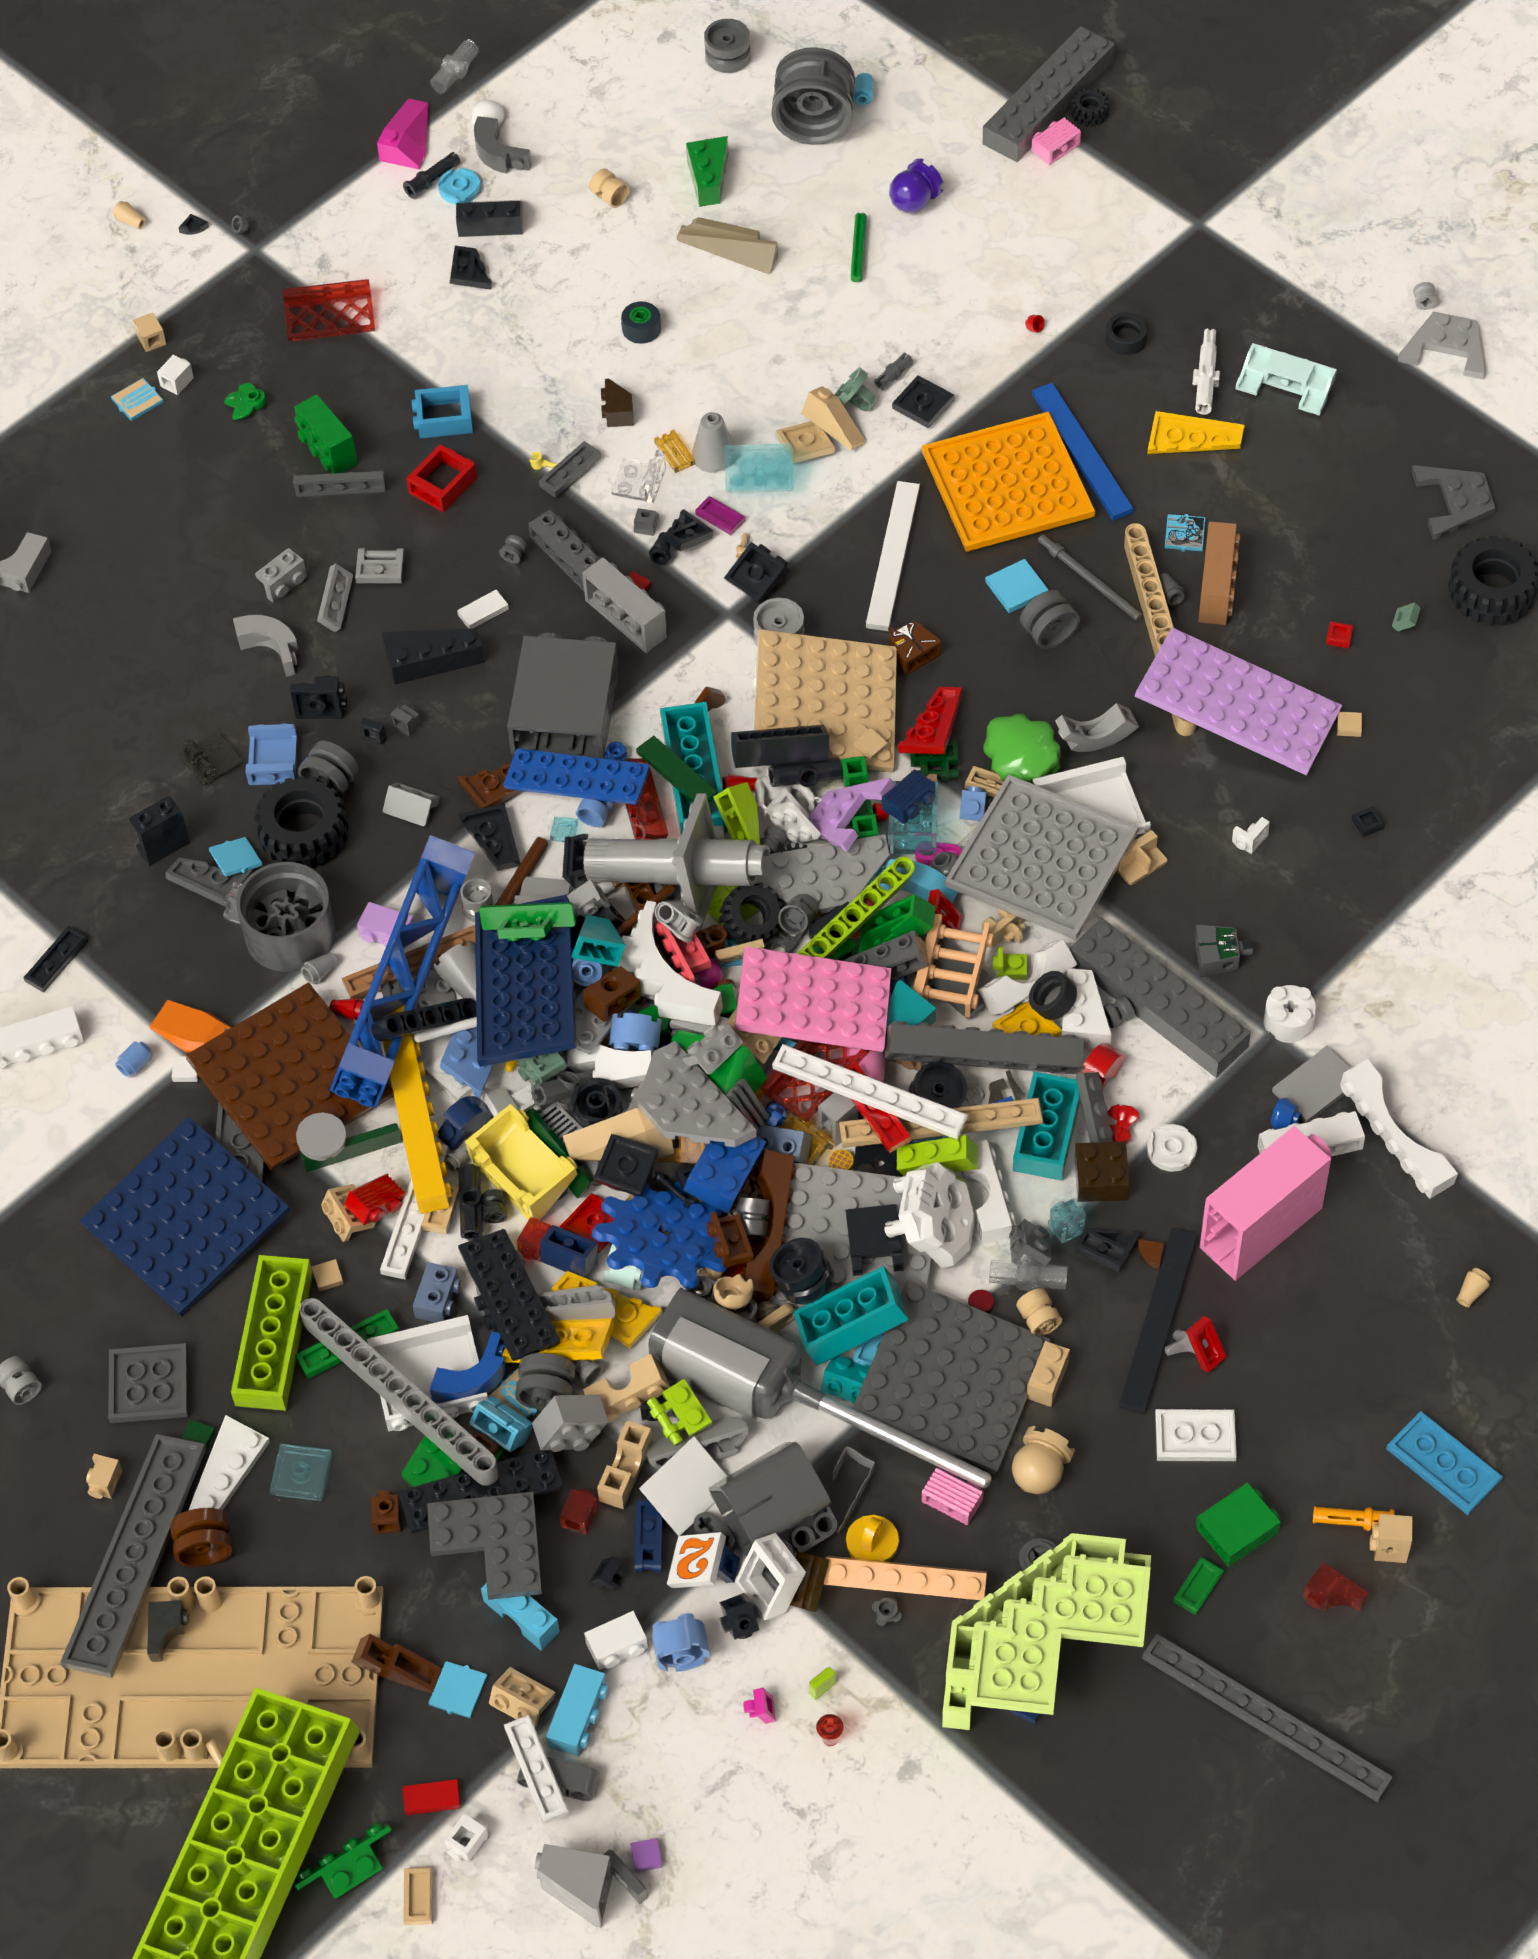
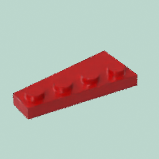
M938 687L926 704L927 709L925 712L920 713L917 717L916 725L913 728L910 727L906 733V739L898 744L899 753L945 754L963 696L962 687Z

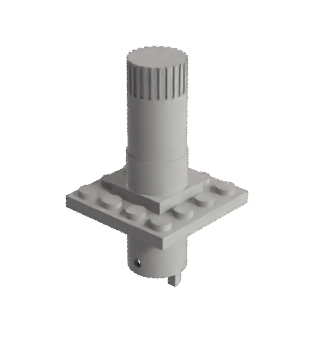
M696 794L694 802L690 804L688 819L684 820L682 835H679L678 839L590 838L584 850V870L587 880L591 879L593 882L680 885L681 901L685 902V906L699 915L704 923L716 887L754 886L758 875H763L764 872L762 865L763 856H769L771 851L768 845H757L754 840L717 839L707 795ZM698 926L696 931H701L702 926Z

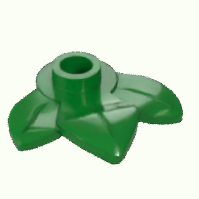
M245 383L239 385L238 391L230 393L225 398L224 403L234 408L232 419L238 420L249 416L253 410L261 409L266 404V395L263 390L256 389L253 384Z

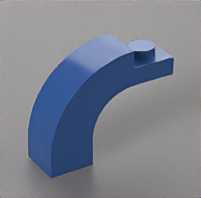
M491 1332L482 1359L472 1368L454 1371L437 1367L430 1387L433 1402L444 1403L485 1392L488 1395L498 1386L506 1372L505 1359L502 1356L505 1345L498 1332Z

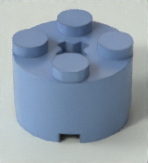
M618 1013L612 1015L609 1045L614 1047V1050H651L654 1052L659 1049L661 1019L657 1018V1021L653 1022L651 1021L652 1016L636 1013H624L623 1018H617Z
M685 1613L676 1620L660 1621L653 1624L652 1640L657 1665L661 1670L668 1671V1667H675L676 1672L687 1671L703 1665L706 1656L710 1658L711 1654L705 1625L701 1620L694 1619L693 1614Z

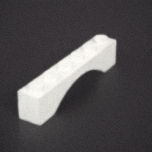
M1367 1059L1344 1072L1340 1083L1343 1093L1354 1101L1357 1111L1368 1119L1374 1133L1382 1137L1388 1151L1391 1154H1395L1400 1160L1402 1169L1406 1173H1410L1414 1178L1419 1191L1425 1193L1431 1199L1454 1185L1458 1173L1445 1156L1415 1143L1397 1127L1389 1115L1384 1102L1382 1091L1383 1077L1372 1063Z

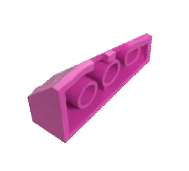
M408 98L386 125L377 142L380 161L420 170L427 155V102Z

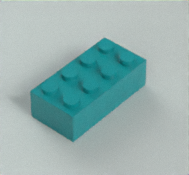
M1033 1071L1027 1099L1039 1098L1043 1120L1042 1124L1020 1126L1013 1155V1171L1062 1181L1081 1100L1077 1080Z
M884 1266L834 1290L813 1303L793 1311L804 1350L817 1365L909 1320L898 1284Z

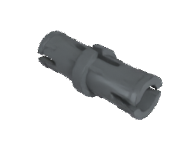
M903 353L895 362L888 364L885 368L886 370L874 380L876 387L884 391L894 380H898L902 376L903 371L913 364L911 356L909 354L906 356V353Z

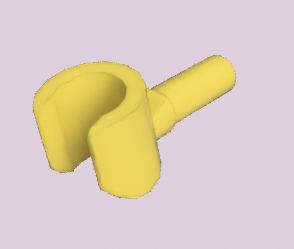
M533 452L532 457L534 460H529L532 468L535 470H539L543 466L554 468L558 464L543 460L540 452Z

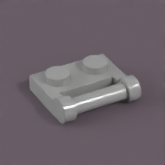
M358 548L356 583H402L405 560L404 548H397V550H366V548ZM366 559H396V560H366Z

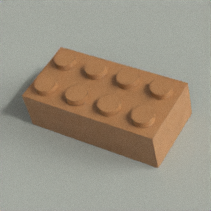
M1209 522L1198 623L1226 625L1227 616H1232L1240 534L1236 533V524Z

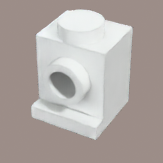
M463 1814L444 1841L446 1848H448L447 1853L449 1856L459 1862L462 1858L469 1862L482 1843L486 1842L489 1837L486 1827L468 1815ZM468 1840L469 1843L466 1847L461 1844L463 1841Z

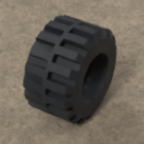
M758 882L756 886H738L734 888L720 907L719 913L722 915L719 917V923H724L722 927L729 933L728 939L734 938L737 945L763 939L765 944L781 927L778 915L784 907L783 902H778L777 899L780 897L778 893L773 894L771 892L773 888L770 886L764 888V883ZM751 904L757 907L763 916V924L751 925L747 923L741 915L740 906Z

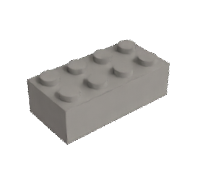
M602 557L582 572L585 601L645 653H648L667 638L666 612L664 607L659 602L652 600L644 589L638 588L629 576H624L614 563H609Z

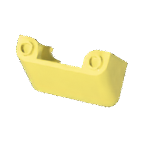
M509 1104L469 1137L465 1144L473 1164L480 1166L481 1173L498 1190L504 1191L507 1199L532 1224H536L545 1216L575 1179L578 1166L569 1156L567 1158L563 1156L558 1157L529 1129L527 1123L529 1118L526 1113L520 1108L516 1110Z

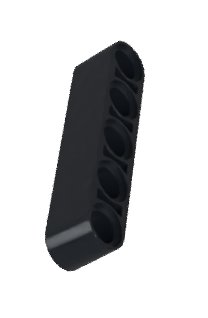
M463 998L393 1013L374 1021L371 1026V1032L378 1041H388L415 1035L416 1033L476 1017V1002L471 998Z

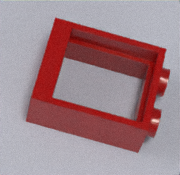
M439 444L406 478L408 492L444 513L477 479L475 463L471 459L464 458L453 449ZM442 462L460 471L443 490L425 480Z

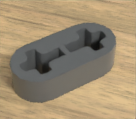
M702 1512L694 1518L695 1534L721 1532L726 1536L725 1541L728 1540V1548L734 1552V1536L713 1514ZM710 1522L712 1532L705 1527L701 1529V1523L708 1524Z

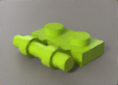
M685 1379L662 1392L667 1402L660 1404L656 1397L647 1401L651 1409V1415L654 1419H658L664 1429L663 1434L667 1439L670 1438L674 1446L683 1441L679 1434L682 1430L685 1429L691 1438L712 1425L711 1419ZM672 1410L679 1421L673 1424L666 1413Z

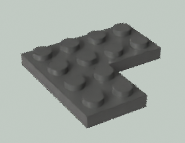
M533 1492L427 1503L431 1556L484 1551L488 1600L542 1594Z

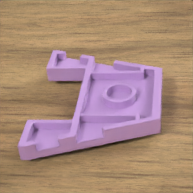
M885 778L828 791L814 811L810 813L808 820L821 833L820 839H826L830 844L838 845L843 851H848L858 835L854 829H845V827L866 799L882 800V796L893 788L895 784L891 778Z

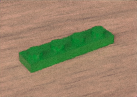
M388 1309L350 1327L367 1343L369 1338L399 1331ZM321 1342L295 1355L307 1379L342 1362Z

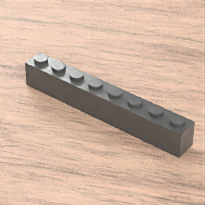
M895 1021L886 1029L885 1059L925 1063L943 1061L952 1065L1078 1074L1084 1068V1039H1077L1074 1035L1052 1037L1050 1033L1028 1035L1026 1031L1004 1033L1002 1029L980 1031L978 1027L956 1029L953 1025L932 1027L929 1023L908 1025L905 1021Z

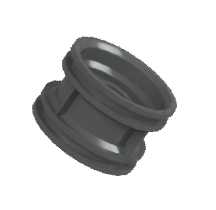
M802 48L786 55L779 62L775 74L771 115L776 128L789 139L810 145L829 143L845 134L852 121V102L855 90V73L850 63L836 52L824 48Z

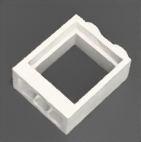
M773 1533L754 1541L735 1582L751 1603L756 1605L763 1619L768 1620L786 1613L806 1572L779 1536ZM765 1566H767L779 1582L776 1592H774L762 1576Z

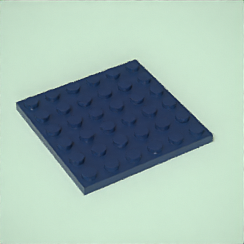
M188 1116L101 1199L80 1222L182 1317L272 1230L291 1209Z

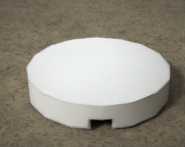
M1176 1124L1162 1125L1158 1127V1130L1149 1135L1147 1154L1151 1162L1158 1168L1170 1172L1181 1171L1189 1167L1195 1160L1197 1153L1196 1138L1185 1127Z

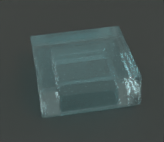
M554 816L550 841L565 842V837L576 836L578 819Z

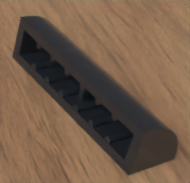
M824 724L731 732V748L735 768L829 760V733Z

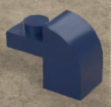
M476 1096L463 1097L451 1105L443 1114L446 1120L438 1130L439 1136L437 1137L445 1145H448L450 1150H456L470 1131H478L488 1122L493 1114L486 1103Z

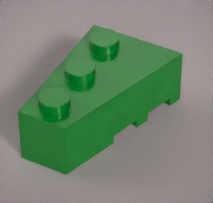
M728 136L686 143L687 163L699 207L720 204L726 162L729 155Z
M913 894L880 909L865 923V927L861 929L859 953L914 930L922 937L933 928L935 906L918 895Z

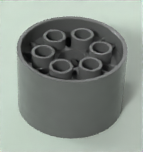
M278 862L258 869L242 884L237 895V912L246 947L255 961L274 971L294 972L301 970L305 962L327 954L330 951L336 936V924L326 883L315 870L300 863ZM323 908L322 911L317 912V913H314V912H316L317 910Z

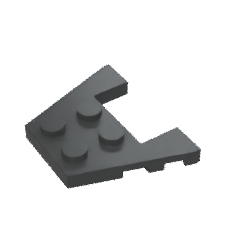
M1418 465L1412 466L1416 487L1440 484L1449 512L1448 516L1429 518L1428 526L1433 540L1440 538L1443 533L1448 531L1451 533L1458 530V527L1466 523L1472 524L1494 514L1495 505L1484 473Z

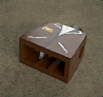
M894 621L889 625L888 631L891 633L889 636V646L896 647V662L905 676L941 656L942 641L917 621H912L906 626H903L899 621Z

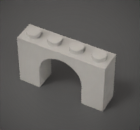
M27 532L17 551L11 557L0 561V585L10 587L16 591L21 590L29 593L52 552L48 538Z

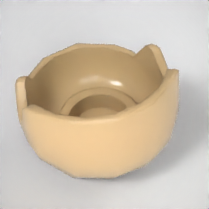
M740 1274L734 1277L719 1278L713 1286L714 1297L725 1308L731 1310L742 1308L752 1298L753 1280L748 1279V1281H745Z

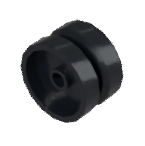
M943 1061L930 1062L922 1066L908 1088L909 1093L949 1108H959L963 1104L968 1090L966 1079L961 1071L954 1065Z
M803 1237L791 1239L782 1244L774 1252L770 1260L769 1271L784 1297L794 1304L813 1303L822 1298L830 1290L834 1282V1270L830 1262L825 1257L819 1244L812 1239Z

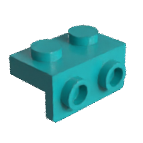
M836 1356L832 1358L824 1370L821 1392L855 1403L870 1366L855 1363L846 1357Z

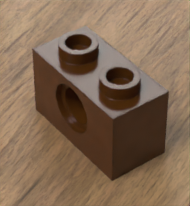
M619 966L615 970L608 972L597 982L590 984L584 990V1007L600 1020L606 1022L612 1018L613 1014L620 1013L641 998V981L622 966Z

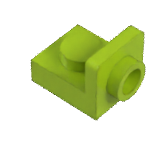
M998 947V956H993V970H998V977L1007 975L1012 980H1027V954H1003V947Z

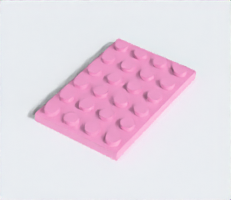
M745 946L735 1030L883 1052L891 968Z

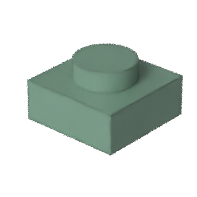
M1414 602L1397 608L1392 627L1398 632L1415 626L1420 607Z

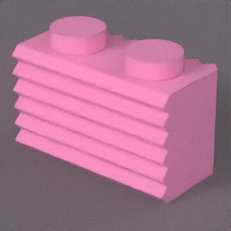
M1065 117L1058 122L1054 121L1046 130L1037 132L1033 136L1032 152L1051 165L1058 158L1060 159L1061 156L1063 157L1064 154L1080 145L1081 131L1074 124L1072 125L1071 122L1066 120Z
M937 1467L922 1490V1502L968 1525L983 1501L984 1491L981 1490V1487L969 1481L965 1482L959 1479L958 1476Z

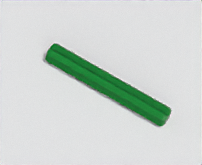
M859 212L855 215L850 275L852 282H861L863 275L867 215Z

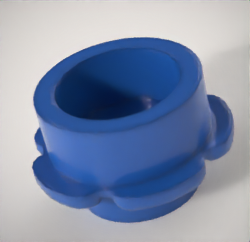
M615 741L608 744L604 756L606 759L624 761L628 753L626 752V747L621 742Z

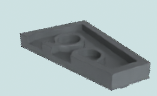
M179 857L165 873L166 879L226 907L227 904L223 897L230 885L238 894L244 881L253 872L252 870H247L245 873L240 872L225 877L219 867L208 866L207 862Z

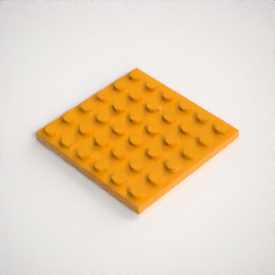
M1049 412L922 445L923 456L966 552L1095 517L1093 505Z

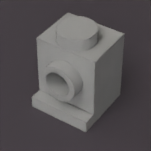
M591 879L567 895L569 901L573 903L575 917L582 915L585 918L587 915L595 914L601 906L606 908L610 906L601 887Z

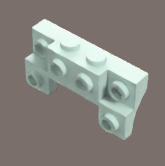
M1252 343L1235 389L1257 395L1262 383L1293 392L1302 395L1298 409L1320 416L1327 401L1328 393L1336 378L1337 369Z

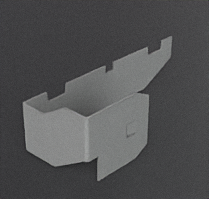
M845 1447L834 1468L833 1481L844 1463L846 1454L859 1464L870 1468V1472L856 1495V1499L849 1508L842 1525H840L838 1535L850 1518L875 1469L874 1461L865 1458L849 1447Z

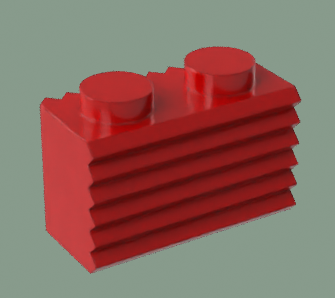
M384 1174L349 1191L344 1205L365 1226L370 1222H378L389 1212L392 1214L396 1213L402 1207L405 1190H402L398 1183H395V1180H392L388 1174Z

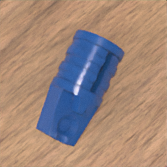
M778 1100L769 1102L765 1107L766 1112L770 1116L765 1120L766 1123L772 1127L783 1125L787 1116L786 1105Z

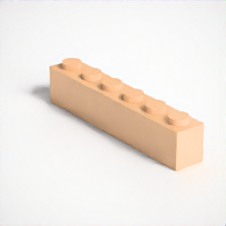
M837 1556L826 1557V1559H829V1564L824 1580L825 1585L982 1600L985 1597L987 1571Z

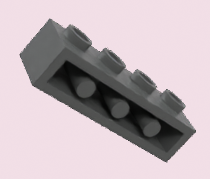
M548 510L528 523L530 538L584 591L582 572L602 557H597L589 544L583 543L575 530H570L559 515L556 516L551 510Z
M915 930L841 960L891 968L890 982L929 966L925 942Z

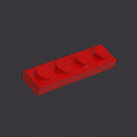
M857 1062L845 1067L866 1076ZM851 1099L889 1153L911 1141V1136L895 1115Z

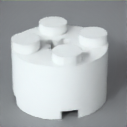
M1294 985L1272 989L1266 1001L1264 1026L1268 1033L1270 1031L1275 1036V1039L1281 1042L1294 1043L1302 1040L1305 1035L1311 1032L1316 1004L1310 990L1306 987Z

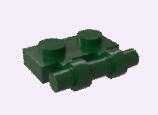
M957 741L948 742L945 754L910 753L911 767H920V770H917V772L924 776L937 774V779H942V781L959 778L958 769H949V766L958 765ZM928 766H941L942 770H928Z

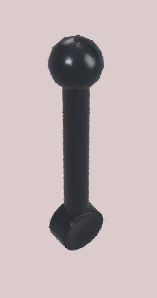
M658 1172L655 1174V1180L662 1182L684 1202L685 1208L689 1209L694 1204V1200L686 1198L664 1178L663 1173Z

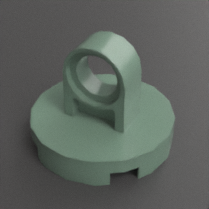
M861 367L856 369L849 376L850 379L839 387L835 396L840 399L843 405L850 401L860 410L869 411L876 402V397L863 385L868 373Z

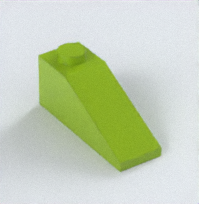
M748 783L728 787L715 795L713 798L732 840H754L757 845H760L757 803Z

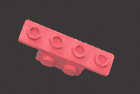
M657 920V923H654V928L658 937L663 936L662 942L666 952L672 953L671 960L675 969H680V976L696 984L693 974L712 967L710 959L696 933L694 932L692 935V942L687 943L675 935L672 936L670 930Z

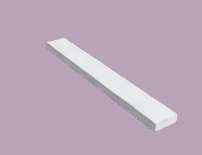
M897 481L866 621V628L888 631L891 623L920 484Z
M784 1044L772 1064L773 1069L957 1140L968 1119L967 1114Z

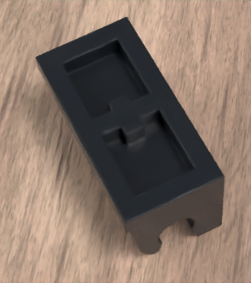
M588 834L565 837L562 877L574 889L588 881L584 870V850L587 842L583 841L588 839Z

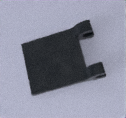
M896 1204L845 1209L853 1276L863 1275L862 1259L892 1256L894 1272L904 1271L900 1235L890 1238L886 1235L884 1229L888 1227L885 1225L886 1222L898 1220Z

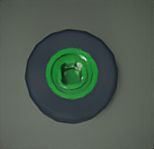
M645 301L634 302L626 306L621 314L624 337L638 344L648 343L656 339L661 331V319L658 308Z

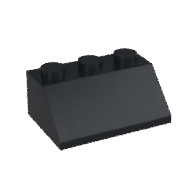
M499 200L456 203L458 237L523 234V201Z

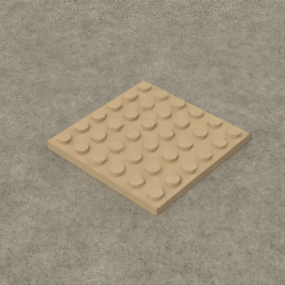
M759 629L757 639L754 730L824 724L829 733V758L839 757L841 760L865 756L853 744L859 736L871 727L887 742V746L871 760L865 756L867 770L892 773L894 769L896 647Z

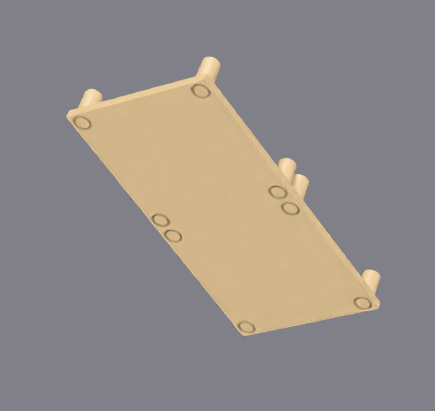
M207 1576L199 1578L195 1582L194 1587H190L184 1577H174L169 1581L167 1587L149 1588L113 1678L64 1668L60 1663L92 1587H30L28 1581L22 1577L13 1578L8 1583L7 1590L11 1597L0 1687V1768H218L205 1744L215 1739L223 1755H225L255 1687L350 1718L359 1727L360 1732L344 1768H373L379 1675L351 1662L362 1637L372 1634L381 1639L384 1588L383 1586H376V1582L372 1577H360L355 1582V1587H217L215 1581ZM181 1600L185 1609L189 1610V1625H185L184 1634L177 1635L168 1643L162 1661L151 1662L147 1655L149 1602Z

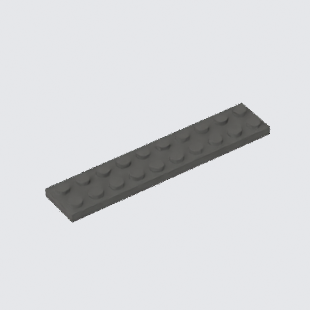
M159 1434L155 1435L61 1659L62 1667L113 1678L171 1537L170 1523L174 1517L180 1514L206 1452L205 1444Z

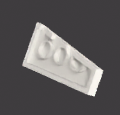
M225 1415L189 1510L216 1508L223 1511L269 1445V1438Z

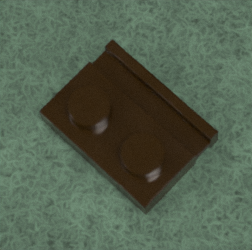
M797 1551L795 1559L806 1573L790 1605L817 1612L829 1559Z

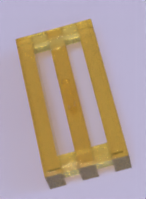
M671 430L669 435L666 433L662 434L660 439L659 437L654 438L655 445L675 473L695 465V459L675 430ZM673 442L676 444L682 455L679 453ZM664 443L668 445L673 455L677 458L681 465H677L671 454L664 446Z

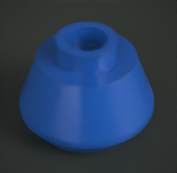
M1286 1097L1279 1099L1272 1114L1271 1126L1277 1130L1286 1128L1294 1123H1299L1301 1112H1298V1106Z

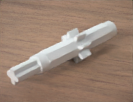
M1208 328L1204 330L1199 370L1194 369L1192 383L1197 385L1195 410L1202 415L1211 412L1213 386H1219L1220 371H1215L1217 346L1215 345L1216 330H1209Z

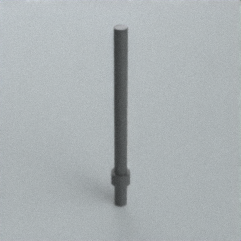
M1044 534L1038 538V542L1049 550L1050 555L1055 559L1062 560L1135 621H1139L1142 618V614L1066 553L1063 546L1059 543H1054Z

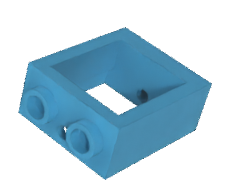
M468 385L415 390L416 399L411 401L413 413H417V416L413 417L414 430H419L420 438L473 433ZM461 403L462 415L423 419V406Z

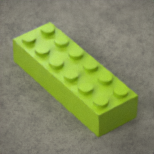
M259 1255L231 1390L235 1406L286 1411L296 1363L295 1355L298 1353L303 1328L299 1308L300 1304L309 1297L313 1276L309 1259Z

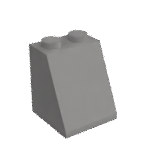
M544 1844L542 1853L538 1852L535 1860L537 1879H540L542 1890L593 1926L601 1928L613 1877L610 1856Z

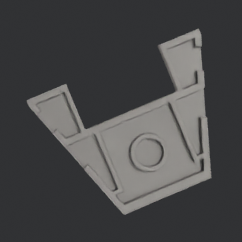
M1433 311L1399 353L1398 362L1418 366L1422 349L1465 357L1467 362L1463 375L1478 379L1484 378L1485 369L1477 320Z

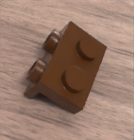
M711 1212L710 1222L706 1223L709 1238L713 1237L714 1253L716 1258L721 1259L723 1267L753 1261L754 1255L740 1215L736 1214L718 1218L716 1212Z

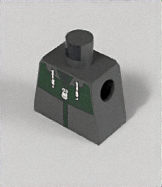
M1196 925L1195 945L1200 977L1237 970L1240 956L1252 955V941H1238L1235 928Z

